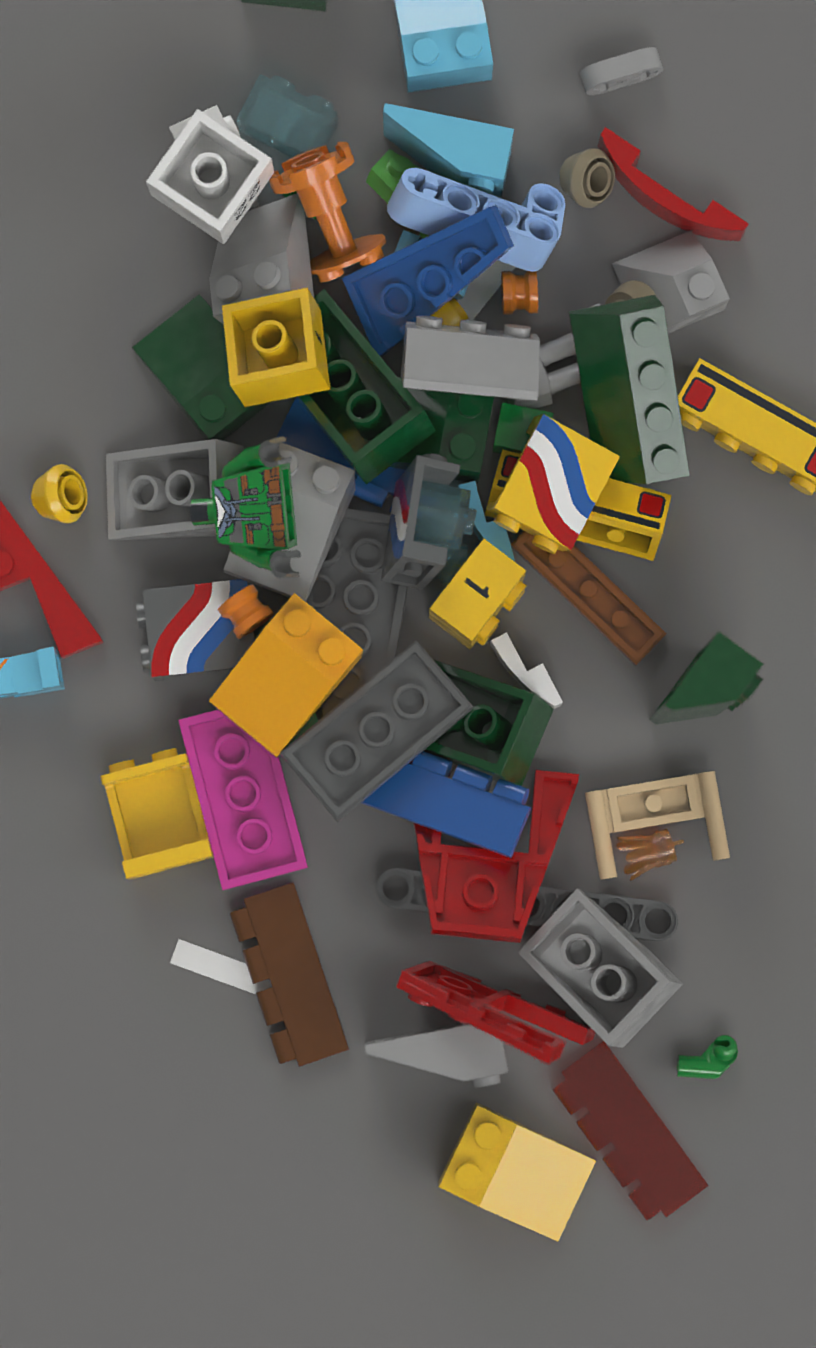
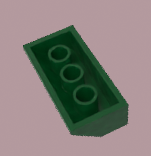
M650 295L570 311L569 318L589 439L620 456L609 478L625 483L651 484L690 476L665 311L662 303L656 295Z
M718 631L700 649L649 720L657 725L716 716L725 709L732 712L740 704L742 705L745 700L747 701L762 682L763 678L757 675V672L763 666V663Z

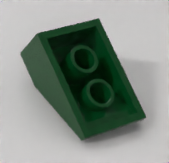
M200 294L132 347L206 440L218 439L223 441L271 403L244 407L231 388L224 325L213 317L212 308Z
M407 388L425 410L436 431L390 467L406 470L417 455L437 454L445 457L447 462L460 465L459 474L454 480L475 481L478 484L494 396Z
M434 660L473 705V710L424 751L450 760L455 765L461 764L492 775L495 781L503 779L522 786L554 709L534 693Z

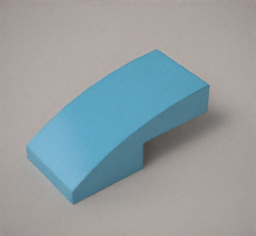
M475 481L458 485L457 492L462 508L476 536L480 541L486 539L515 562L507 530L493 521L486 523Z

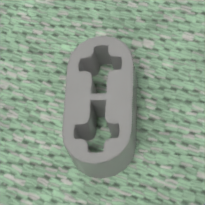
M648 47L591 64L580 71V76L586 94L597 95L651 79L659 75L664 69L657 48Z

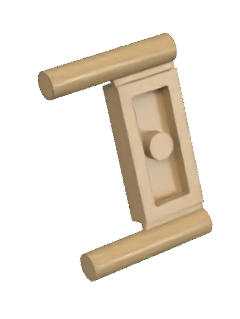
M715 771L585 793L600 880L617 877L610 833L704 817L713 861L730 858Z

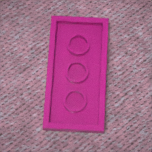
M219 710L178 720L222 890L308 868L279 756L276 758Z

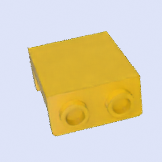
M176 748L151 754L153 762L135 766L134 759L109 765L110 773L100 776L102 785L106 789L124 859L122 865L126 879L131 880L214 857L188 756L186 753L178 755Z

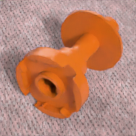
M344 141L337 142L335 146L336 151L329 153L327 145H323L281 163L284 172L279 174V171L276 170L269 179L274 194H286L297 191L306 216L308 218L317 217L329 247L328 250L310 260L311 274L317 275L321 283L340 277L344 274L343 268L357 262L361 266H365L384 257L382 247L387 242L383 234L367 235L355 239L352 237L341 206L347 202V198L337 174L346 170L355 162L348 142Z

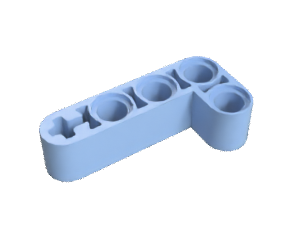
M409 168L403 172L387 204V212L396 223L430 236L490 206L497 205L514 244V247L498 259V261L533 272L543 268L561 236L565 199L562 193L553 186L540 183L533 185L522 205H518L419 168Z

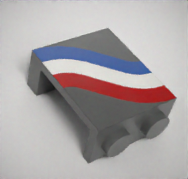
M437 454L417 455L395 483L381 581L423 590L446 565L448 548L413 540L420 497L437 500L459 474L460 465L447 462L445 457Z
M242 579L142 590L143 602H136V612L139 628H146L148 645H141L143 671H151V677L155 681L164 680L165 676L233 669L256 640L255 630L245 637L238 639L233 632V623L230 619L223 618L218 612V608L234 594L249 586L250 583Z

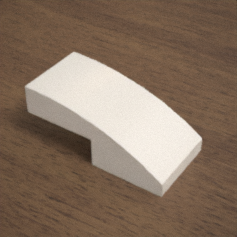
M507 632L491 640L490 646L506 671L525 691L536 694L553 709L562 705L563 701L543 663L527 671Z

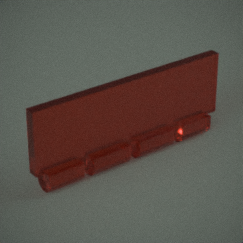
M604 1041L561 1072L565 1080L553 1088V1092L570 1115L577 1112L583 1106L588 1109L589 1112L577 1120L576 1124L596 1151H599L610 1142L615 1148L607 1153L602 1160L622 1188L636 1179L639 1180L641 1184L632 1190L628 1196L646 1221L660 1211L665 1217H668L709 1186Z

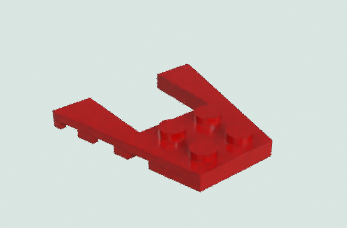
M0 500V591L31 579L63 659L104 643L101 636Z
M543 770L535 771L528 853L514 852L512 858L484 848L440 844L441 832L413 822L431 934L514 943L521 942L578 785L579 774Z
M431 961L402 970L396 986L408 993L407 998L427 1007L434 1006L448 1013V1016L452 1019L469 1024L546 1064H550L561 1057L566 1041L500 1013L501 1011L581 1045L593 1040L596 1034L588 1024L583 1025L565 1017L566 1011L549 1004L546 1005V1008L522 999V994L508 989L495 990L481 984V979Z

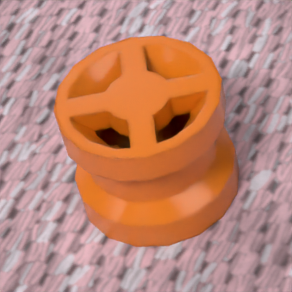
M501 271L503 315H511L515 310H526L529 314L538 313L537 271H526L523 275H514L511 271Z
M253 584L234 594L218 608L221 616L230 619L233 623V632L238 639L256 630L274 614L268 605H262L259 601L258 590Z

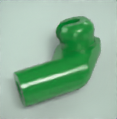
M720 1035L716 1037L714 1042L701 1056L678 1055L677 1077L719 1078L737 1058L738 1049L736 1041L729 1035Z

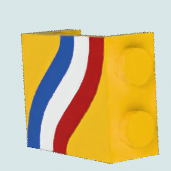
M541 414L535 416L526 433L531 436L497 501L489 502L486 510L496 515L493 522L513 533H517L520 528L534 536L532 543L535 546L555 554L557 549L560 551L572 550L620 456L547 415Z

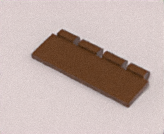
M294 882L243 899L246 907L231 912L230 916L239 942L256 937L258 942L257 946L242 950L253 984L270 979L272 987L256 992L267 1026L284 1021L286 1029L270 1034L279 1064L296 1059L298 1066L301 1067L349 1050Z

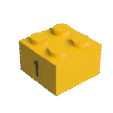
M308 287L222 305L230 386L244 407L330 390L321 310Z
M483 539L429 608V619L469 650H471L476 642L484 646L499 626L500 620L496 616L504 607L510 612L525 593L527 585L523 583L526 570L486 539Z

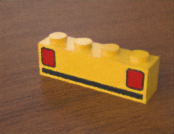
M699 358L678 395L682 425L696 432L702 428L714 435L713 441L723 449L732 453H736L738 449L753 457L751 462L759 469L770 474H774L777 470L791 478L789 484L792 487L812 496L816 492V423Z
M502 450L488 504L489 502L497 501L521 454ZM609 478L577 541L654 561L663 534L672 495ZM486 510L485 516L496 517V515Z

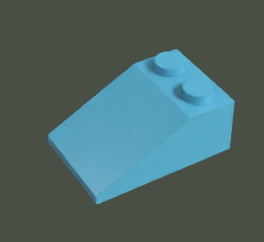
M393 0L407 92L492 80L493 59L482 0Z
M387 103L384 104L383 127L384 136L430 172L502 198L511 156L514 129Z

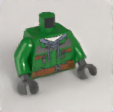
M285 437L267 440L260 445L243 450L223 466L221 478L212 480V498L192 499L190 502V516L194 526L215 524L218 543L229 545L232 554L258 568L270 570L278 578L298 577L300 572H294L291 569L290 559L301 557V553L298 550L282 551L297 545L290 472L292 458H284L279 452V444L287 441Z

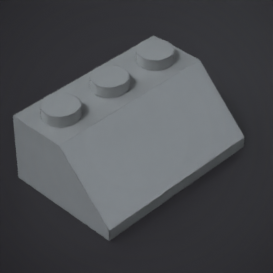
M416 316V322L406 321L401 364L403 388L537 401L540 339L537 334H530V327L505 324L504 331L486 329L487 323L475 320H460V327L442 325L443 319L434 316Z

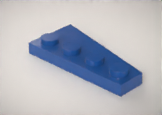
M494 205L343 277L342 280L371 346L382 357L404 339L406 321L416 322V316H432L513 248L514 244L497 205Z

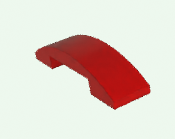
M607 127L603 129L598 142L599 149L604 151L610 158L614 167L615 178L642 206L664 221L682 230L692 231L693 234L717 240L740 241L749 223L715 200H712L704 213L700 212L635 168L641 150Z

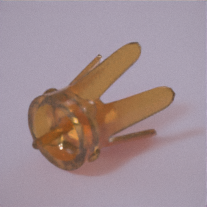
M665 828L661 831L657 830L651 835L617 837L622 842L617 843L616 847L620 851L634 850L626 855V861L630 864L624 868L626 875L634 873L630 877V881L654 867L659 868L676 862L677 856L674 846L683 844L684 840L673 842L668 829Z

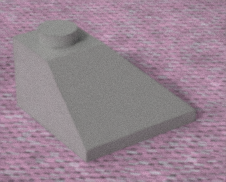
M692 231L640 251L611 265L620 285L627 281L637 280L647 284L654 291L664 306L668 334L724 311L730 300L713 259Z

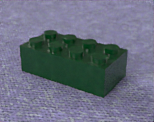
M323 289L314 296V299L322 315L330 390L301 395L296 398L363 482L368 484L436 430L422 406L407 388H403V384L326 290Z

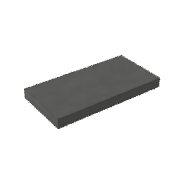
M415 640L280 752V755L333 818L339 822L473 710V705Z

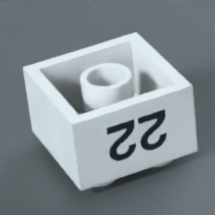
M197 109L146 183L152 197L222 244H225L274 174L272 159Z

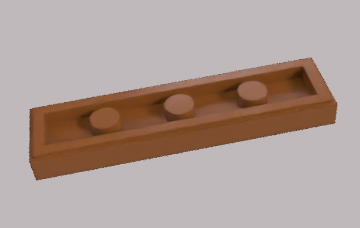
M525 531L511 544V547L635 666L667 634L575 545L572 550L560 551L557 549L555 554H551L535 546L532 543L534 536Z

